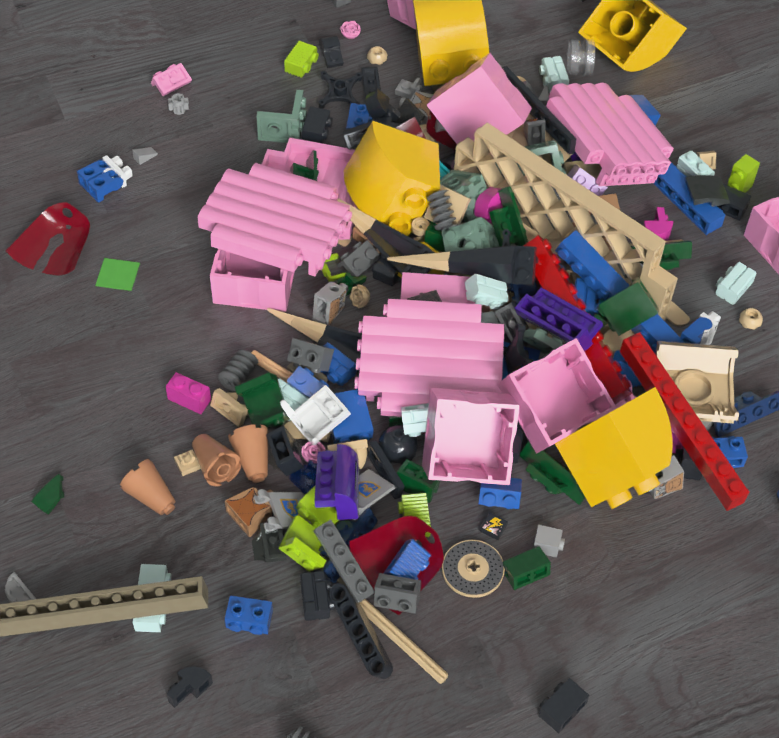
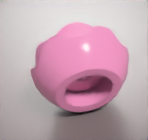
M346 21L341 26L342 35L348 39L356 38L361 32L360 25L355 21Z
M308 441L302 447V457L310 464H317L318 452L325 451V447L320 442L312 445Z

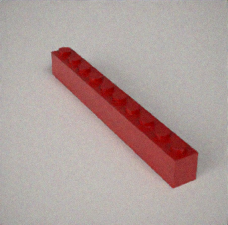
M538 235L523 245L537 247L536 256L539 258V262L535 266V276L541 287L586 312L585 303L576 295L578 293L576 287L567 279L569 278L568 273L559 265L561 262L559 257L551 251L552 245L547 238L543 239ZM599 330L592 339L593 344L584 352L591 362L595 375L603 383L616 405L632 394L629 388L631 384L626 377L622 376L620 372L622 368L611 357L613 352L602 341L604 336Z
M639 332L623 339L620 353L646 392L656 387L666 408L671 429L726 511L743 504L750 492L642 334Z

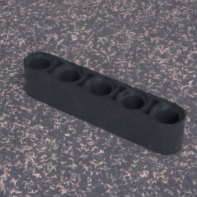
M341 583L334 584L329 592L330 599L370 675L380 679L389 678L393 672L392 663L360 602L357 603L347 586ZM345 591L344 597L340 599L341 592ZM354 608L353 615L349 617L350 610ZM363 626V632L359 635L358 631ZM373 645L372 652L368 654L369 646ZM380 663H382L383 668L378 673L377 667Z

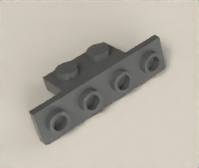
M332 520L314 529L315 535L355 601L359 603L374 594L375 591Z

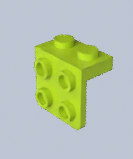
M297 515L293 518L279 549L309 572L322 568L326 560L320 556L319 549L322 545L314 533L316 528Z

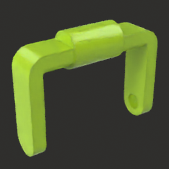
M338 253L331 254L329 260L326 259L325 262L338 259ZM324 263L322 273L329 282L345 277L346 274L345 272L331 276L327 264Z

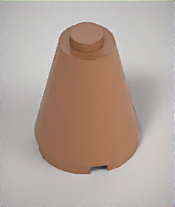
M247 425L233 431L234 435H228L229 442L234 452L240 457V464L248 480L254 483L264 481L268 475L267 427L261 425V428H256L255 425Z
M207 434L195 437L192 447L207 483L212 486H221V483L224 481H232L241 469L240 457Z
M150 459L140 462L138 464L140 468L135 471L132 469L123 478L120 488L158 514H170L175 509L174 504L176 501L154 463Z

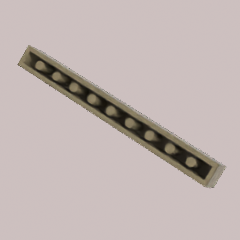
M200 576L0 604V637L208 608V588L203 577Z

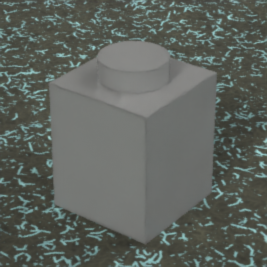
M538 525L533 548L540 546L545 555L557 558L558 550L563 551L565 539L561 538L563 530Z

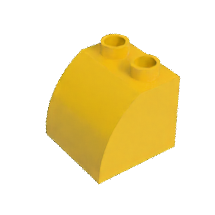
M413 0L418 55L424 86L448 83L453 78L465 73L474 63L489 54L482 0Z
M602 0L578 33L623 70L634 72L648 68L664 58L687 28L651 0Z
M372 121L343 170L345 185L351 199L360 211L409 236L412 232V221L415 218L422 217L431 203L427 201V197L440 190L438 143Z
M656 387L555 443L590 506L593 507L606 500L611 509L633 498L628 490L629 488L634 487L637 494L642 495L661 484L655 474L670 465L673 448L669 417Z

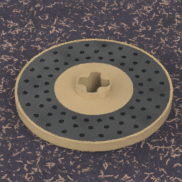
M465 540L453 545L445 554L442 564V574L447 585L456 593L472 598L483 597L495 591L503 580L505 570L503 559L499 552L491 545L479 540ZM471 565H474L476 568L475 572L470 568Z

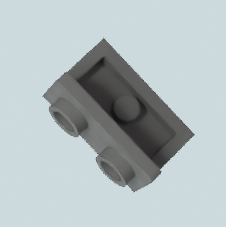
M368 240L364 243L359 241L352 247L353 252L349 253L347 251L340 257L341 262L337 266L341 267L343 265L351 273V276L358 277L375 263L381 255Z

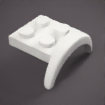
M327 385L295 411L285 400L280 402L286 414L312 445L320 442V439L351 415Z

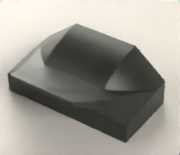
M260 523L259 532L252 540L254 559L263 560L266 563L286 561V554L279 549L283 540L282 529L266 531L264 523Z

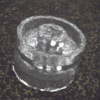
M570 39L567 51L568 75L577 76L581 68L583 76H592L595 64L594 39H584L582 47L579 39Z

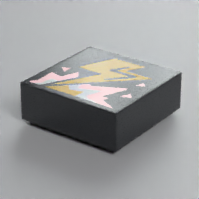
M489 513L480 528V532L499 540L508 521Z

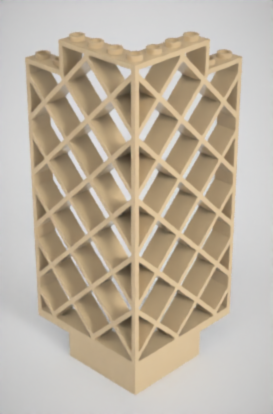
M488 122L475 131L474 141L467 137L456 145L454 170L478 174L481 172L486 181L487 188L503 189L511 186L515 197L521 205L519 206L516 201L522 222L530 226L529 220L534 230L540 233L539 236L549 240L552 245L551 251L553 254L555 253L559 257L555 250L561 243L560 241H563L577 230L629 285H632V280L639 276L659 307L658 315L664 321L666 320L678 278L659 266L666 243L665 240ZM495 162L497 163V165H498V167L500 168L502 174L504 175L505 180H504L503 176L501 175L499 169L497 168ZM517 163L520 165V167H521V169L523 170L525 176H523V174H522L521 170L519 169ZM530 186H532L534 192L536 193V195H537V197H538V199H539V201H540L541 203H539V202L537 201V199H536L535 195L533 194V192H532ZM552 187L556 189L561 200L558 199ZM568 210V212H569L571 218L573 219V221H574L576 227L573 226L572 222L570 221V219H569V217H568V215H567V213H566L565 211ZM589 212H591L594 215L598 224L594 223ZM545 214H547L548 217L550 218V220H551L553 226L555 227V230H554L553 227L551 226V224H550V222H549V220H548V218L546 217ZM425 235L413 239L421 243L425 241ZM604 235L613 250L611 252L602 238ZM625 236L631 239L636 249L631 248ZM639 261L644 262L643 268L640 265ZM617 263H620L628 278H624ZM567 264L568 270L566 272L569 275V282L575 285V280L581 277ZM445 271V273L447 272L452 276H463V274ZM536 278L538 288L540 289L541 287L539 286L538 279ZM509 292L511 299L510 302H512V297H514V293ZM527 323L530 329L536 330L538 328L531 323ZM608 324L600 331L604 336L602 341L613 352L612 358L615 351L621 349L623 339L635 334L632 330H629L618 336L616 331L612 332Z

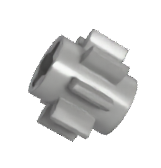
M177 93L168 98L169 111L173 110L174 114H184L186 110H189L188 97L184 98L183 94Z

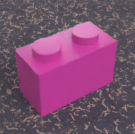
M177 372L166 385L168 400L196 413L202 414L211 401L210 388Z

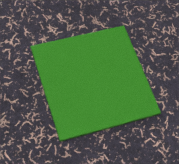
M104 258L95 286L132 291L140 263Z

